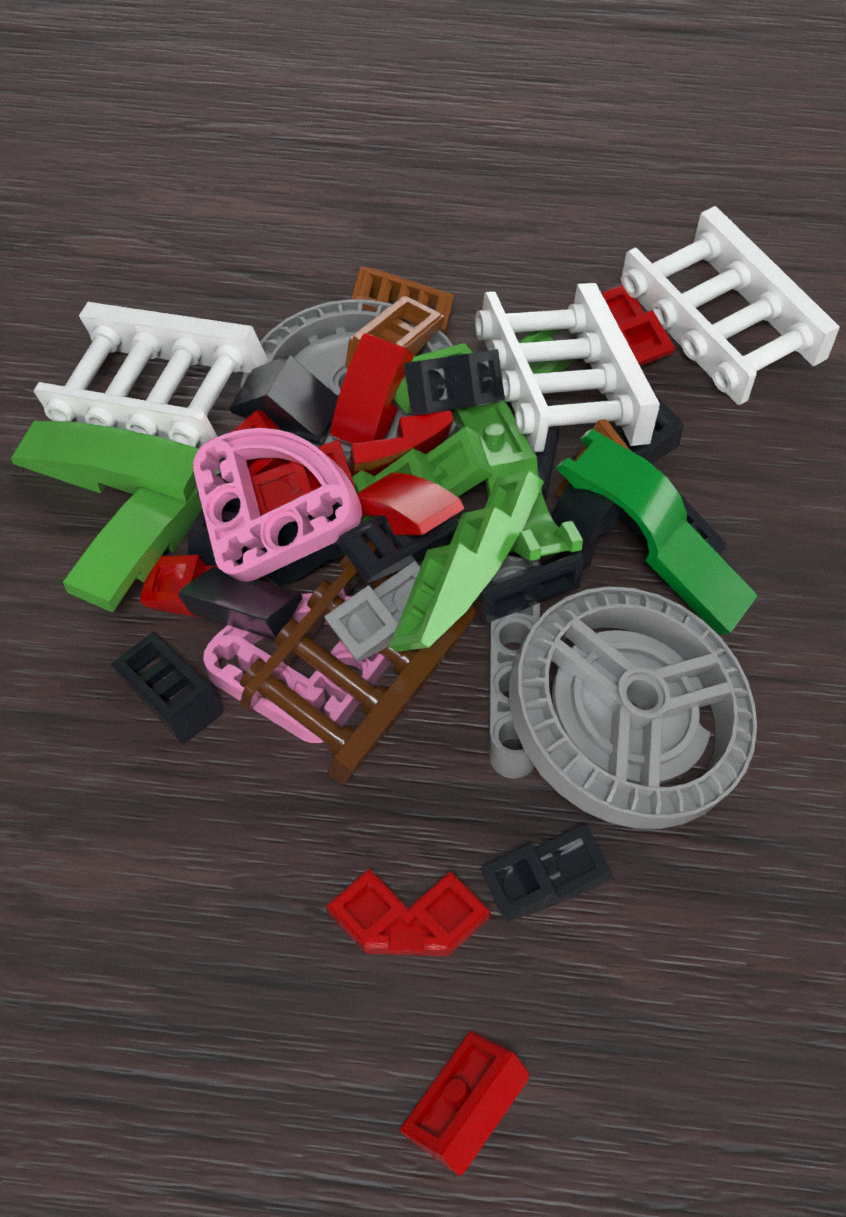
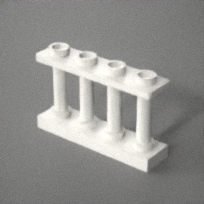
M716 206L701 213L694 243L654 263H651L637 248L626 252L621 276V283L624 289L632 298H636L647 311H654L663 328L681 345L685 354L691 360L696 361L713 379L717 388L727 393L737 405L748 401L757 374L756 371L791 352H799L813 367L828 359L840 326ZM702 259L708 261L720 273L682 294L667 279V277ZM732 289L738 291L751 304L714 324H711L696 309ZM763 319L768 321L782 335L745 356H742L726 340Z
M596 283L577 284L574 304H570L568 309L505 314L496 292L484 293L482 310L477 311L475 315L476 335L479 340H484L488 350L498 349L505 401L511 402L515 411L517 430L519 434H525L534 452L544 451L548 427L597 423L598 420L606 419L608 422L614 421L617 426H621L631 446L650 444L660 403ZM569 329L572 334L575 333L577 339L519 343L514 333ZM583 358L586 363H590L592 369L533 374L528 363ZM599 389L601 394L606 395L608 401L547 406L542 394Z
M87 302L79 317L90 334L91 345L65 386L39 382L34 389V393L43 405L45 414L52 421L116 427L200 448L206 442L217 437L207 415L232 372L250 373L253 368L266 364L268 358L252 326ZM109 353H128L127 358L105 393L86 390ZM149 359L170 360L146 401L127 397ZM202 365L211 367L188 408L168 405L190 366Z

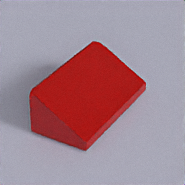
M469 1031L399 1131L446 1168L461 1176L465 1173L527 1083L529 1073L513 1052Z

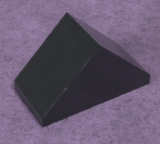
M288 355L253 368L231 404L230 410L232 414L246 419L256 410H261L281 431L292 433L321 445L331 428L338 396L295 358Z

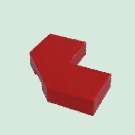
M370 869L326 905L327 913L365 954L448 957L490 919L491 912L451 871L409 908Z

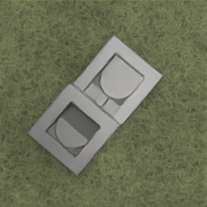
M416 561L409 564L374 590L368 585L324 616L326 622L356 662L370 657L390 645L420 570V566Z

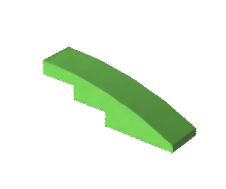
M34 421L11 457L14 465L98 493H102L104 488L109 486L134 495L140 487L186 502L196 485L193 461L199 448L158 436L110 426L68 421Z
M465 426L428 454L413 448L376 476L361 470L353 476V480L357 489L356 493L390 473H405L427 479L459 497L493 474L478 432ZM362 516L360 524L375 516ZM344 552L340 553L334 558L344 555Z
M220 469L214 471L218 476H222ZM197 483L186 502L140 487L97 535L65 578L63 584L67 593L113 613L135 578L144 582L165 549L174 553L202 509Z
M529 470L497 478L485 508L462 514L451 544L427 550L390 642V648L397 652L429 648L468 610L497 573L517 540L520 531L523 530L544 483L542 479Z

